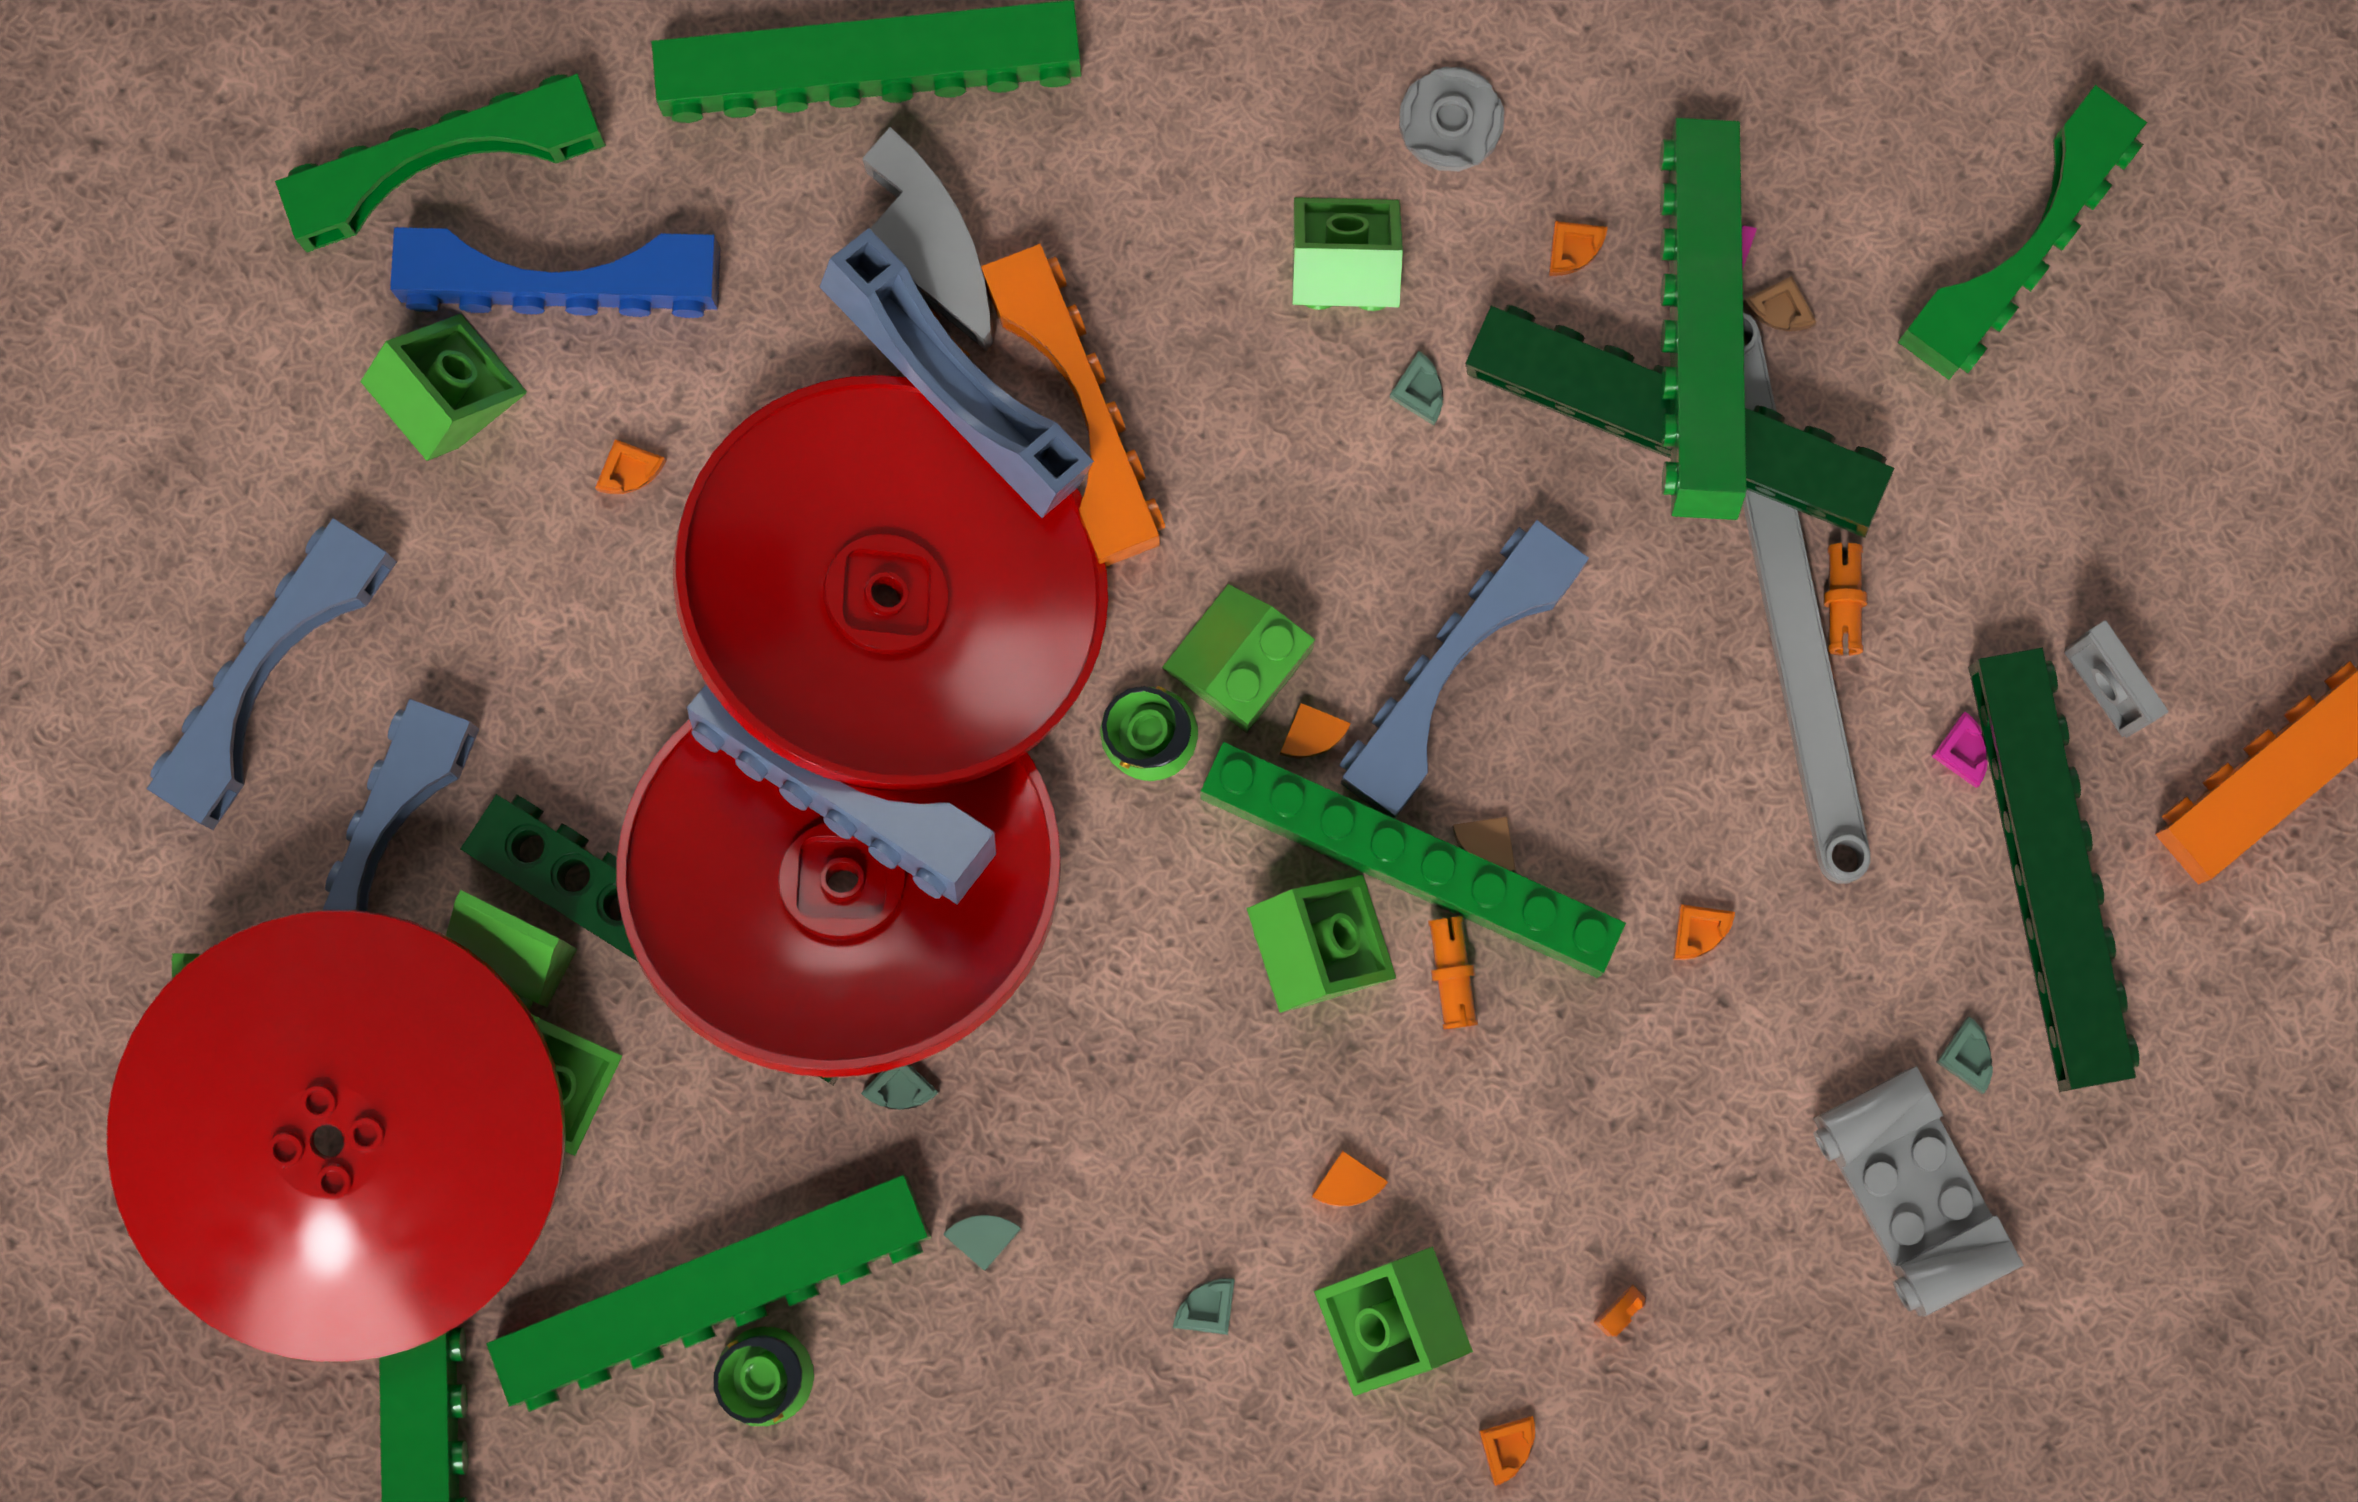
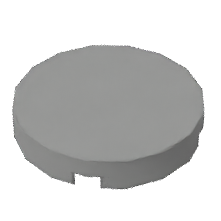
M1442 67L1431 71V74L1416 80L1409 87L1400 106L1399 130L1406 148L1420 162L1437 170L1462 171L1479 165L1494 152L1503 132L1504 108L1500 98L1498 99L1497 94L1492 90V85L1483 76L1466 68Z

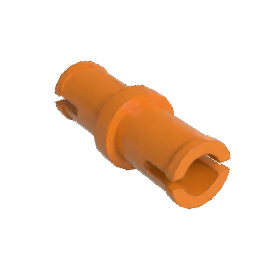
M1842 543L1828 546L1829 591L1824 593V606L1829 608L1828 652L1833 655L1843 656V635L1845 633L1848 634L1849 656L1858 655L1864 651V646L1862 645V608L1867 605V593L1862 590L1863 546L1856 543H1848L1847 565H1843Z
M1463 916L1428 921L1436 970H1431L1432 981H1438L1444 1022L1442 1024L1443 1030L1478 1025L1470 976H1475L1474 965H1468L1462 923L1464 922Z

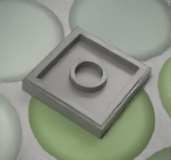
M2106 620L2090 629L2065 648V655L2122 737L2125 736L2127 738L2169 712Z

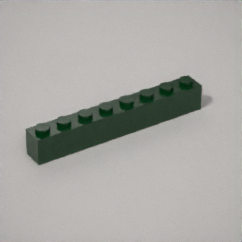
M1492 305L1490 306L1466 360L1467 375L1671 459V447H1662L1661 443L1664 414H1671L1670 400L1661 398V380L1664 366L1655 365L1654 369L1650 370L1633 363L1635 357L1623 349L1605 345L1604 349L1601 350L1583 343L1585 337L1571 328L1556 325L1554 330L1536 324L1534 323L1535 316L1519 307L1507 305L1505 310H1501ZM1758 405L1755 406L1753 411L1745 408L1746 489L1866 538L1894 471V467L1885 464L1887 458L1869 448L1857 446L1855 451H1851L1834 444L1836 438L1832 434L1816 427L1806 426L1804 431L1784 424L1785 417L1770 408Z
M2043 647L1980 658L1970 665L1968 669L2059 1092L2136 1078L2134 1067H2138L2140 1063L2139 1050L2132 1034L2127 1035L2122 1013H2126L2128 1010L2127 995L2123 983L2120 980L2115 981L2111 959H2114L2116 956V945L2111 929L2108 926L2103 927L2099 905L2104 903V890L2099 875L2091 872L2087 852L2092 851V834L2088 822L2085 819L2080 820L2076 799L2081 796V785L2076 768L2068 766L2064 746L2069 744V729L2065 716L2062 713L2057 714L2053 693L2057 692L2058 680L2052 661L2045 660Z

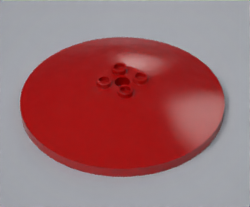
M884 375L850 376L822 381L797 389L773 400L746 418L714 450L698 474L682 513L673 556V589L679 623L695 666L725 710L749 734L781 757L824 778L840 781L851 786L881 791L910 792L945 788L967 783L991 774L1016 761L1034 748L1059 724L1087 683L1100 653L1108 609L1105 562L1099 564L1087 530L1080 519L1079 508L1083 497L1078 489L1074 490L1041 518L906 377ZM877 585L890 586L897 592L899 603L893 607L881 606L873 599L871 589Z
M690 719L669 738L641 777L627 808L620 832L617 852L616 885L618 900L630 946L644 975L670 1010L694 1032L718 1048L742 1060L772 1070L818 1077L861 1076L889 1071L918 1062L950 1047L971 1034L991 1018L1014 994L1029 974L1044 946L1053 922L1059 895L1061 874L1060 844L1055 812L1046 785L1028 753L991 774L967 783L940 789L910 792L881 791L848 785L859 792L889 801L914 804L950 803L994 832L996 855L958 904L943 895L940 898L928 895L916 885L913 875L898 865L894 869L884 866L870 854L869 846L854 836L849 840L840 837L825 824L822 815L809 807L806 810L796 808L779 792L780 788L767 779L763 778L762 781H756L750 778L735 763L736 759L720 749L717 753L706 749L693 737ZM839 871H849L857 876L858 882L850 891L836 892L827 885L831 876Z
M320 910L297 913L265 921L233 934L210 947L187 964L161 990L146 1009L131 1034L118 1065L111 1090L107 1117V1157L110 1180L117 1207L131 1240L159 1282L185 1308L206 1324L230 1338L269 1353L318 1362H350L379 1358L406 1351L441 1336L483 1308L518 1271L542 1234L555 1202L565 1154V1113L562 1090L555 1063L542 1032L530 1011L511 986L481 958L444 934L410 920L388 914L360 910ZM332 1125L342 1132L344 1146L338 1155L327 1156L316 1148L314 1135L320 1126Z

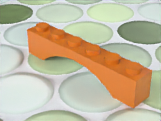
M1040 243L981 266L986 288L1002 327L1026 340L1050 360L1067 381L1081 407L1089 434L1090 458L1094 462L1088 472L1087 486L1079 508V514L1094 547L1099 564L1105 562L1107 567L1160 546L1158 531L1166 528L1162 514L1154 498L1145 501L1138 484V482L1146 479L1142 465L1134 449L1128 452L1124 450L1118 433L1126 431L1122 416L1115 401L1107 404L1104 401L1098 385L1106 383V378L1096 353L1086 355L1079 337L1087 333L1077 306L1074 304L1066 307L1059 289L1066 287L1067 283L1057 257L1054 256L1047 259Z

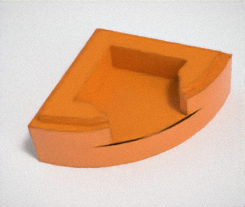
M1555 221L1549 276L1571 274L1576 272L1574 270L1587 266L1591 262L1590 260L1601 250L1608 227Z
M615 439L595 489L608 494H625L636 491L646 486L660 473L666 463V459Z
M1301 703L1280 755L1297 759L1320 755L1333 748L1344 738L1351 723Z
M1681 904L1679 906L1673 960L1693 959L1714 949L1729 932L1734 921L1735 912Z
M1342 1151L1312 1195V1198L1331 1206H1353L1366 1202L1376 1196L1387 1185L1388 1181Z
M1632 1284L1594 1323L1607 1336L1617 1337L1632 1321L1631 1317L1645 1306L1646 1297Z
M1533 1416L1479 1430L1494 1486L1514 1477L1521 1469L1520 1467L1527 1461L1529 1453H1531L1530 1450H1532L1531 1446H1533L1535 1440Z

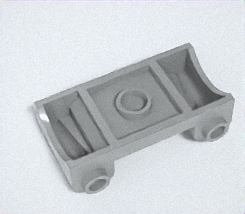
M1915 1066L1814 1117L1813 1120L1818 1130L1813 1133L1825 1158L1828 1161L1835 1159L1898 1279L1893 1281V1285L1901 1302L1908 1311L1915 1309L1918 1316H1928L2024 1266L1998 1216L1991 1215L1940 1120V1117L1943 1116L1919 1069Z

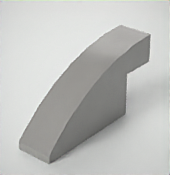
M889 127L862 158L866 173L897 198L870 230L907 267L925 302L987 351L993 344V327L985 279L974 242L959 209L940 179L917 151Z

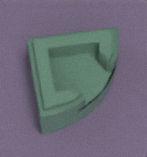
M1419 351L1391 392L1389 398L1434 426L1443 405L1442 385L1433 363Z
M1967 1017L1936 1063L1981 1094H1984L1987 1090L1993 1074L1991 1052L1985 1032L1972 1018Z
M909 1064L881 1072L861 1094L879 1106L904 1110L905 1108L911 1109L910 1107H918L929 1102L939 1092Z
M979 1215L957 1222L943 1235L986 1271L1019 1233L1021 1228L1001 1217Z
M1235 1279L1211 1280V1282L1208 1281L1209 1283L1197 1289L1195 1288L1179 1306L1173 1328L1228 1335Z

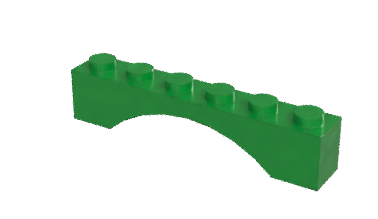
M578 73L572 76L558 74L548 77L539 83L538 88L521 94L516 92L500 94L492 98L488 103L489 105L471 112L467 110L449 112L439 119V123L420 130L417 128H405L396 131L389 136V141L372 147L361 145L342 151L336 160L321 165L309 163L293 168L289 171L288 177L276 180L275 183L295 240L308 253L357 235L369 215L391 191L415 174L446 160L470 154L506 152L534 156L557 164L605 147L606 145L586 89Z
M2095 85L2053 140L2054 171L2051 192L2041 221L2030 239L2016 254L1992 271L1964 283L1939 288L1905 331L1898 343L1948 380L1951 379L1959 368L1968 374L1988 349L1980 342L1986 332L1992 327L2000 333L2019 308V306L2011 301L2022 286L2031 292L2050 268V265L2042 260L2053 245L2062 251L2082 226L2074 220L2081 208L2085 205L2093 211L2113 184L2104 179L2114 165L2124 170L2144 145L2136 137L2147 122Z

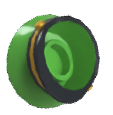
M1141 686L1129 688L1112 700L1104 712L1100 735L1103 750L1112 764L1135 779L1156 781L1171 777L1186 766L1195 751L1198 740V726L1190 707L1178 695L1160 686L1156 688Z
M763 1326L752 1328L735 1337L722 1351L715 1365L713 1389L719 1405L733 1419L750 1426H771L794 1416L806 1403L813 1387V1363L807 1349L796 1336L788 1331L776 1327Z

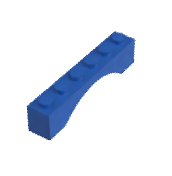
M394 227L390 290L401 303H406V308L419 312L437 311L439 303L459 304L460 310L470 313H488L491 311L492 305H512V310L517 313L534 315L544 313L545 306H566L565 311L567 313L591 316L598 313V307L619 308L620 314L631 317L651 315V308L672 309L673 315L682 318H700L704 316V310H718L721 248L715 235L661 233L640 249L614 262L585 270L545 272L521 269L493 260L465 244L447 228Z

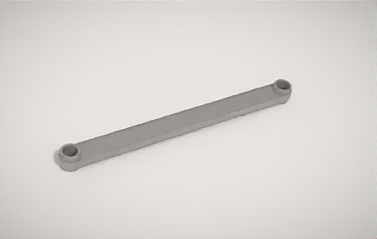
M1743 313V327L1747 337V345L1744 346L1745 408L1753 411L1755 406L1758 405L1776 411L1760 331L1755 320L1750 315ZM1746 489L1743 508L1818 865L1822 874L1828 880L1837 884H1848L1856 881L1867 872L1870 865V849L1798 510ZM1836 845H1846L1855 851L1857 866L1853 872H1844L1834 865L1832 851Z

